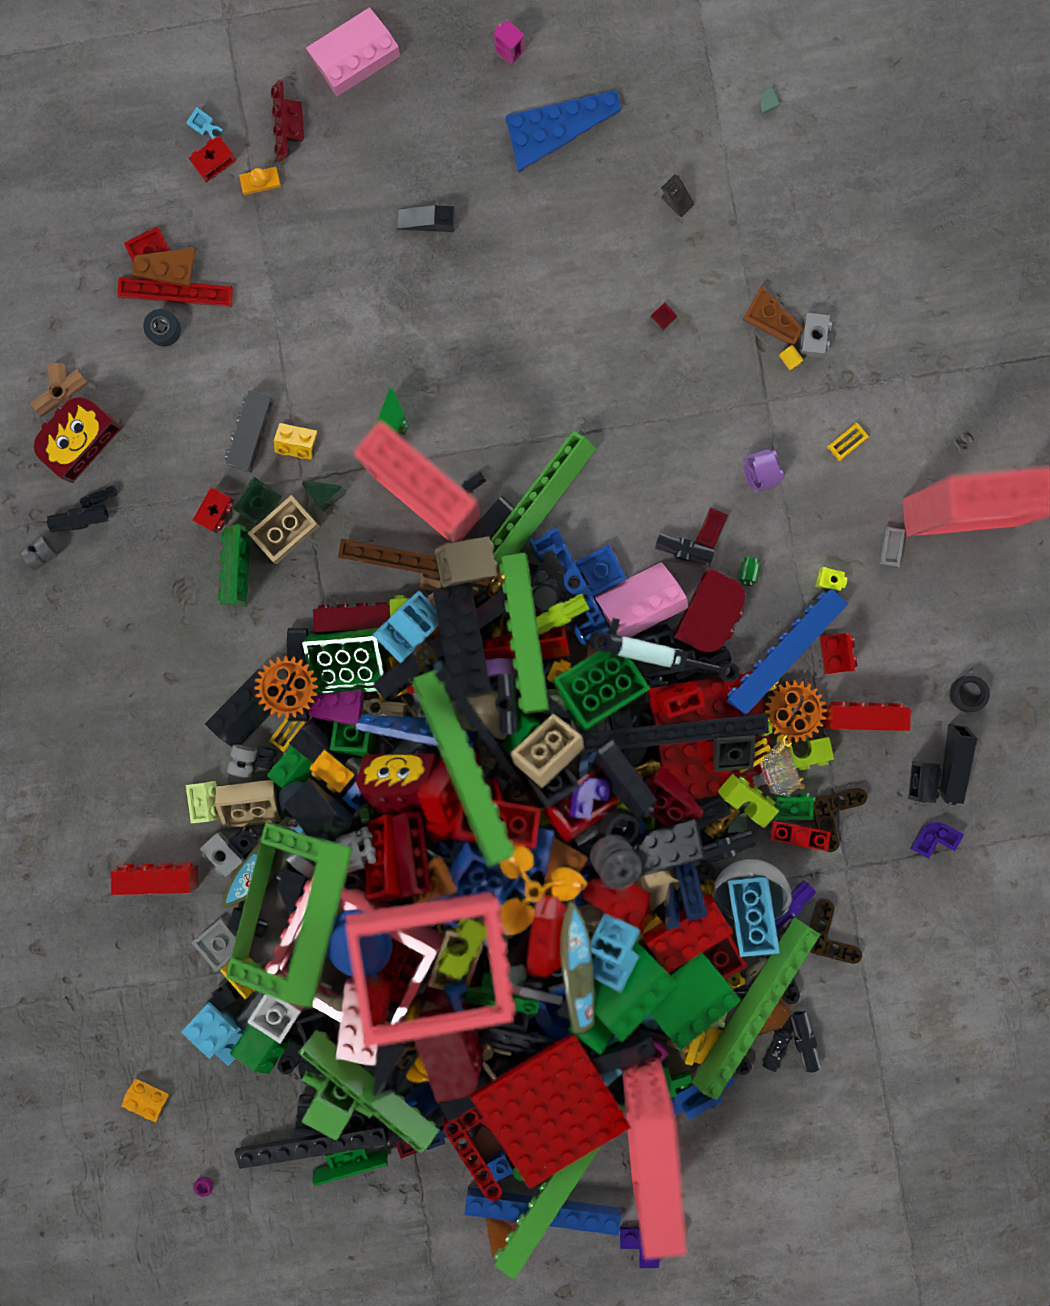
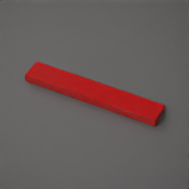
M118 277L117 297L232 307L234 288L232 286L190 283V287L155 280Z

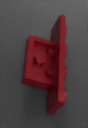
M278 80L271 88V97L273 98L272 116L275 122L273 134L276 137L274 152L277 155V161L281 162L288 155L287 140L298 142L304 140L302 102L284 99L283 80Z

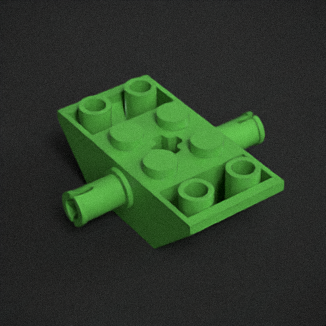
M360 1063L359 1065L365 1069V1065ZM308 1069L306 1070L301 1081L317 1088V1092L302 1123L336 1141L354 1110L363 1113L369 1118L372 1116L371 1112L326 1075L322 1078ZM337 1090H340V1091H341V1092H340V1095H341V1096H338V1095H337V1093H336Z

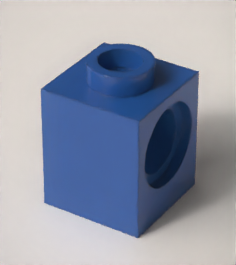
M504 1149L488 1156L487 1165L495 1181L513 1173V1163Z

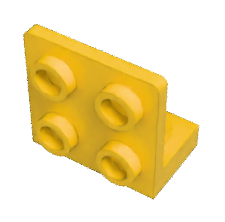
M710 1026L687 1045L683 1054L685 1064L693 1066L695 1062L702 1065L724 1030Z

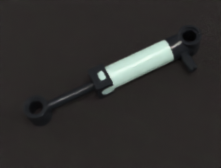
M618 618L612 619L609 633L596 630L589 637L590 646L600 652L657 664L683 672L685 665L715 672L718 678L727 682L736 681L740 675L739 667L727 660L720 661L717 665L687 658L688 652L681 649L617 635L620 623ZM603 636L604 643L598 646L597 641ZM730 667L729 674L725 676V670Z

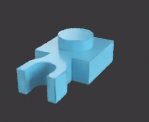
M197 107L186 122L189 127L202 136L207 132L211 138H217L213 136V132L215 130L221 134L223 132L218 126H212L213 118Z

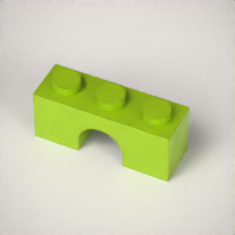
M823 736L807 740L808 751L806 755L799 758L794 755L792 745L784 746L777 755L772 756L773 761L776 762L777 766H782L780 763L782 761L785 766L781 751L787 748L794 769H810V765L817 763L818 766L828 765L830 760H834L830 738ZM787 768L783 771H778L781 775L784 774V771L788 774Z
M732 774L718 790L719 794L736 809H739L743 803L750 801L744 811L754 822L765 828L779 812L774 806L776 802L768 795L766 797L762 796L763 792L756 786L751 788L749 786L750 783L742 776L738 778Z
M476 916L460 920L456 931L460 937L466 939L465 944L458 949H452L448 946L444 948L437 961L439 971L461 980L463 974H467L472 958L477 956L482 940L487 938L485 920Z

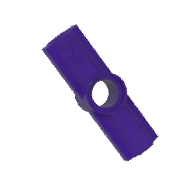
M805 880L791 892L792 900L789 910L780 918L775 919L776 932L789 919L796 917L802 911V906L817 893Z

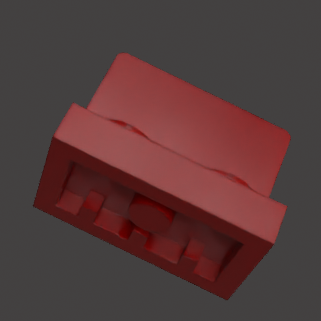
M851 633L819 636L824 674L854 672L855 667H857V658L853 656L855 640Z

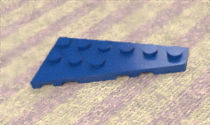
M617 90L506 115L518 173L529 165L535 164L547 154H551L573 141L580 134L586 133L598 123H602L619 113L621 106Z
M362 714L356 723V730L438 746L429 723L424 717ZM461 727V730L464 729L467 734L468 740L466 742L469 748H473L478 739L477 732Z

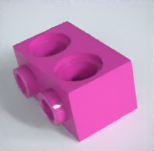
M508 20L503 24L500 23L494 31L495 51L510 65H513L524 53V34Z

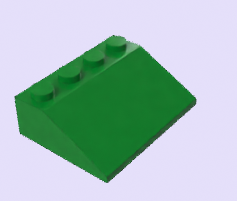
M239 524L225 527L224 532L221 534V543L224 544L223 551L220 553V562L223 563L222 570L219 571L221 589L218 590V601H220L221 605L247 606L251 537L248 533L251 530Z
M379 628L309 634L302 643L306 662L309 665L308 671H314L310 676L311 678H317L313 684L318 685V688L313 689V692H316L317 695L355 690H362L363 692L377 691L373 684L387 673L386 648L373 636Z
M600 651L553 679L568 712L572 715V720L581 733L642 696L650 689L630 658Z
M635 941L631 950L639 958L621 992L594 980V1013L621 1042L678 984L637 941Z
M703 953L687 961L670 974L678 984L650 1012L679 1051L683 1050L741 1001Z

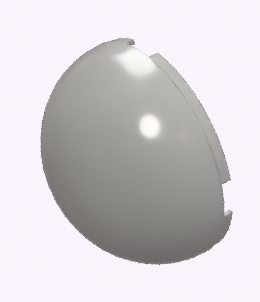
M757 859L740 860L730 864L719 874L713 887V901L724 915L734 919L728 880L739 876H753V874L763 875L768 879L774 919L780 918L789 910L792 900L789 883L782 872L770 863Z

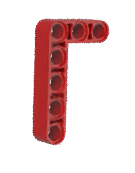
M477 1107L466 1111L459 1118L448 1122L445 1116L443 1119L444 1131L485 1197L490 1201L498 1200L502 1195L499 1180L495 1181L487 1165V1160L468 1132L470 1128L485 1119ZM469 1112L474 1113L469 1118L465 1117V1114ZM451 1123L457 1124L454 1128L448 1127ZM461 1139L467 1140L463 1144L458 1143V1141ZM470 1155H476L475 1159H468ZM480 1171H487L484 1175L478 1174ZM492 1186H495V1187H496V1188H495L494 1190H492V1191L488 1190V1189H489L490 1187H492Z

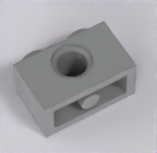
M806 313L802 323L800 355L822 358L825 352H828L830 341H827V335L830 334L832 322H829L830 315ZM812 332L819 333L820 339H814Z
M220 831L204 844L200 850L202 851L201 855L203 858L215 865V871L220 876L224 875L227 877L245 860L244 857L240 859L227 846L229 840ZM219 851H223L226 854L225 860L218 858Z

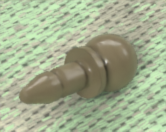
M321 991L316 992L315 997L328 1003L327 1006L332 1007L335 1011L342 1012L343 996H336L334 993L330 996Z

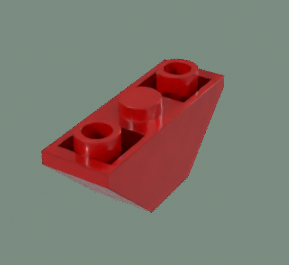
M773 821L770 840L827 852L831 832L793 823Z

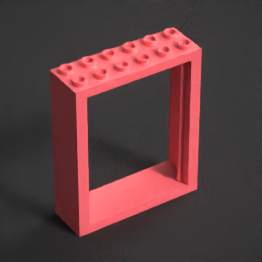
M381 421L353 452L373 478L450 543L462 541L481 519L477 502Z
M313 877L307 881L303 889L306 891L304 896H301L296 903L298 909L296 913H292L288 920L290 925L288 929L286 928L280 937L282 939L281 944H278L272 955L275 957L273 961H269L265 968L268 972L279 976H288L290 967L285 964L298 939ZM344 886L338 908L344 911L363 910L370 912L394 908L385 902L366 900V892L360 888L346 889ZM427 925L389 931L391 937L424 954L425 958L391 1024L386 1021L385 1026L403 1022L441 948L445 935ZM318 984L317 991H321L330 996L333 993L336 994V996H340L337 993L329 990L328 988ZM315 997L313 1007L341 1022L342 1012L335 1011L332 1007L327 1006L328 1003Z
M492 891L347 915L346 927L365 1047L513 1021L512 1014H515V1007L512 996L509 995L512 994V986L509 976L506 975L510 974L506 956H503L507 954L503 936H500L504 934L501 919L497 916L501 914L498 899L493 896ZM484 915L497 1006L372 1028L358 936Z
M649 1057L639 1064L622 1068L626 1118L631 1125V1128L627 1131L632 1185L645 1259L686 1255L675 1118L660 1058Z

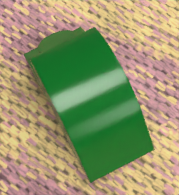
M666 1062L661 1063L669 1097H676V1088L684 1089L692 1083L689 1070L670 1076Z

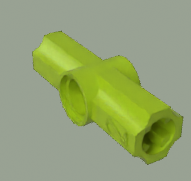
M580 594L565 603L556 604L549 608L548 612L536 617L538 634L542 635L554 627H561L570 622L572 618L589 610L590 608L583 595Z

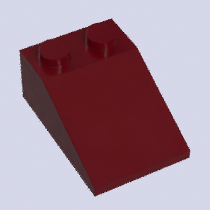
M660 766L645 782L657 799L654 806L655 811L651 815L666 827L697 820L703 815L701 808L678 778L663 766Z

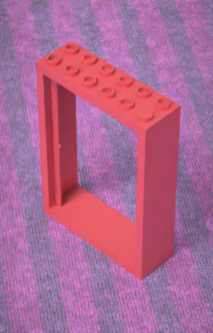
M1050 468L948 477L902 499L906 537L1020 527L1049 518Z

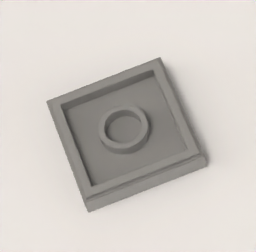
M223 917L192 942L215 972L230 961L236 938L235 931L227 927L228 923Z

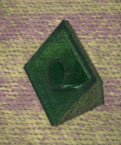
M253 477L232 506V509L258 525L273 511L282 496L256 477Z
M302 481L304 488L324 511L346 495V490L340 485Z

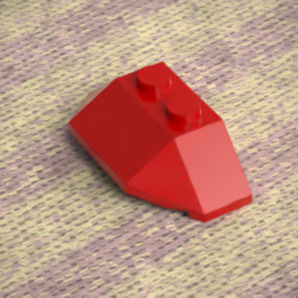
M602 878L590 879L580 896L613 918L640 930V935L651 919L650 893L634 883L625 888L614 889L608 887Z
M542 894L541 898L536 900L528 953L527 974L547 977L562 966L561 936L567 909L557 896Z
M393 937L391 957L379 973L381 980L391 982L389 998L401 1004L425 955Z

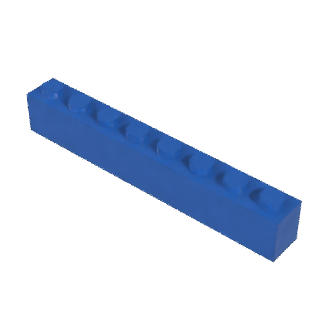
M832 588L828 592L823 591L816 598L819 602L815 606L811 604L804 611L806 616L802 620L798 618L791 625L794 629L790 633L785 632L778 639L781 643L777 647L773 645L765 653L768 657L764 661L760 659L753 666L755 671L751 675L747 673L740 680L742 685L738 689L734 687L727 694L729 699L726 703L738 714L745 716L849 604Z
M468 1187L464 1215L517 1222L522 1213L526 1214L529 1210L527 1205L533 1196L502 1192L498 1200L490 1201L485 1197L481 1189ZM566 1200L551 1222L550 1227L619 1236L621 1212L619 1207Z

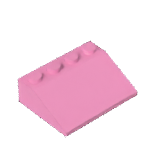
M370 7L306 47V50L336 97L401 57L397 43Z
M662 562L594 595L609 625L611 626L613 618L620 619L617 635L628 638L688 608L687 597Z

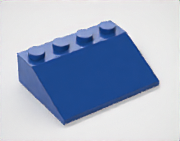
M467 841L448 870L457 892L431 901L492 891L493 896L497 897L501 907L522 874L515 879H511L503 873L500 863L488 868L480 847ZM484 915L476 916L478 918L485 920ZM461 919L446 921L444 923L457 927Z

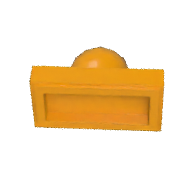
M276 166L266 169L255 168L249 173L239 175L244 195L281 187Z

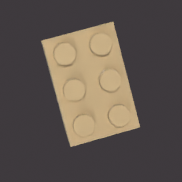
M291 495L248 534L274 563L278 564L320 526L297 499Z
M552 714L512 752L514 764L543 788L584 748L582 736L556 715Z

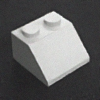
M264 995L248 1023L281 1043L304 1006L283 1002Z

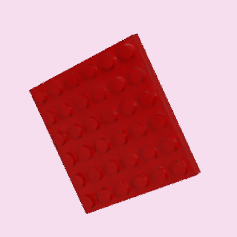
M754 671L740 673L738 679L734 682H727L718 677L694 681L702 689L705 706L668 718L661 710L657 693L688 682L650 688L648 694L653 725L741 716L726 703L729 699L727 694L734 687L738 689L742 685L740 680L747 673L751 675ZM762 697L745 716L766 714L764 713V698ZM755 735V742L766 738L767 744L771 747L770 735ZM714 739L657 745L660 766H663L676 776L693 799L719 795L718 790L732 774L738 778L740 776L745 778L750 783L749 786L751 788L753 786L758 788L777 784L776 775L774 776L775 782L771 778L767 784L761 765L768 767V762L773 767V757L742 773H739L738 770L715 772L711 742ZM763 744L756 747L754 752L763 748ZM765 751L759 754L758 756L754 757V760L767 754V752ZM760 775L762 782L754 784L752 777Z
M574 1033L470 1095L529 1189L631 1128L630 1123Z

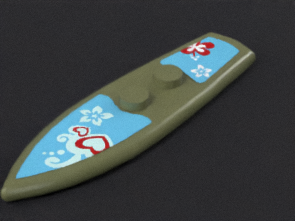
M285 817L278 824L294 829L297 833L303 831L294 818ZM260 841L244 857L245 861L234 870L224 892L222 908L234 906L245 901ZM276 848L267 885L275 878L279 870H282L288 863L284 857L285 850Z
M569 902L562 927L561 961L572 1028L575 1033H580L594 1025L593 962L585 922L575 904Z

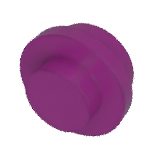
M200 1177L194 1183V1191L200 1197L210 1195L214 1187L212 1180L208 1177Z

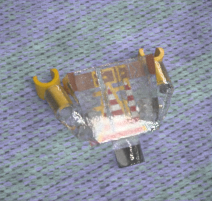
M779 735L775 746L764 757L763 761L759 763L762 773L752 776L756 788L766 784L770 793L782 796H790L798 789L805 788V785L800 783L804 778L798 776L792 756L788 749H785V746H791L792 744L791 741H785L788 735Z

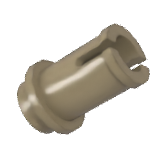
M765 956L763 958L759 957L760 960L745 968L752 979L761 972L768 959Z

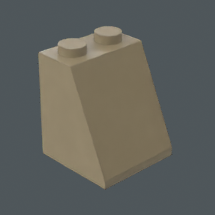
M489 537L448 543L435 549L442 588L492 578L497 575L498 564L494 560V545Z

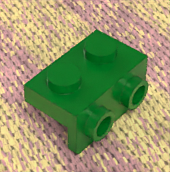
M780 792L779 796H774V801L776 802L774 806L779 810L774 817L775 820H813V801H815V797L810 796V793L800 792L798 796H791V793Z

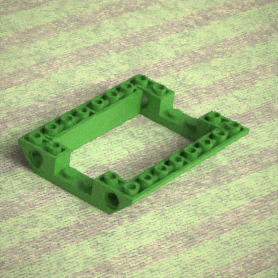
M266 821L226 978L277 1000L313 1007L353 848L329 840L313 838L297 833L294 829ZM276 848L317 861L288 976L273 974L261 969V964L243 960L248 959Z

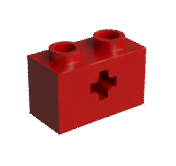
M220 136L210 139L206 146L195 150L191 157H189L192 165L206 183L237 161Z
M210 487L192 521L217 533L218 530L221 531L224 527V519L227 513L230 514L232 512L235 500ZM212 509H217L219 511L218 514L213 513Z
M694 681L657 693L661 710L668 718L705 706L702 689Z

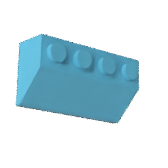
M757 874L729 879L728 884L740 957L780 953L768 879L763 875Z

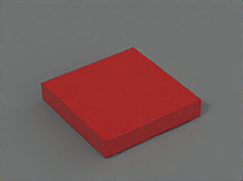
M159 227L124 242L133 264L136 255L170 251Z

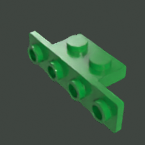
M483 974L481 989L467 986L468 991L461 994L463 1001L466 1003L481 1004L487 1007L497 1006L493 974ZM514 993L509 994L512 996L515 1011L537 1014L540 1000Z
M366 1148L325 1155L329 1165L313 1170V1185L319 1186L387 1166L388 1152L386 1149L368 1154Z

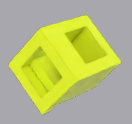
M822 567L819 569L815 587L827 590L832 588L834 591L839 592L847 584V577H844L845 572ZM832 576L836 577V583L831 582Z

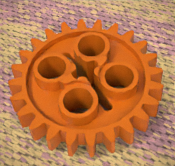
M287 656L284 657V661L277 657V663L274 664L273 661L269 660L271 666L263 665L265 672H258L262 678L255 679L256 682L260 683V686L254 687V689L260 690V693L255 696L262 697L259 704L265 703L264 711L270 708V715H273L276 711L278 712V718L281 717L282 713L285 714L286 719H288L289 713H292L293 717L296 718L297 711L303 715L302 708L305 707L309 710L310 708L307 703L315 702L311 696H317V693L313 692V689L318 688V685L313 684L317 678H311L310 675L314 671H307L308 664L301 666L302 659L296 663L294 656L291 661H288ZM281 668L288 671V677L283 680L277 677V671ZM292 672H296L295 677L290 683L292 690H287L281 702L278 703L277 699L283 691L281 684H286ZM297 678L305 680V686L302 689L294 686V681ZM270 686H276L279 689V693L276 696L268 695L267 689ZM288 695H293L296 698V702L292 706L285 704L284 700Z
M792 680L791 685L788 681H785V687L778 684V691L772 690L773 697L767 696L770 703H764L765 706L769 707L764 713L769 714L768 719L772 723V728H775L773 734L780 732L779 735H788L786 741H790L793 737L794 742H798L799 737L802 741H806L805 735L813 738L811 732L819 733L816 727H823L824 725L820 722V719H826V717L822 716V713L826 712L827 709H822L821 707L826 702L819 701L823 695L815 694L818 690L817 688L810 690V683L804 687V681H800L798 685L796 680ZM789 693L795 695V701L791 704L787 701ZM803 696L804 699H803V701H801V703H800L799 706H798V703H799V701H800V697ZM810 702L812 710L807 713L804 710V704ZM797 707V711L799 713L798 715H793V711H791V709ZM780 710H784L786 712V718L784 720H780L778 718V712ZM792 717V719H791V721H790V725H789V726H786V723H787V722L790 720V718ZM797 719H801L803 721V727L801 729H796L795 727V721Z

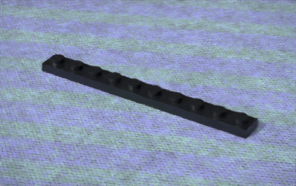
M767 714L580 733L584 748L578 754L598 752L611 741L619 749L767 734L769 733Z

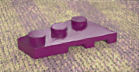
M362 690L311 696L315 702H308L310 709H307V714L310 717L337 721L340 724H350L356 727V723L363 713L364 692Z

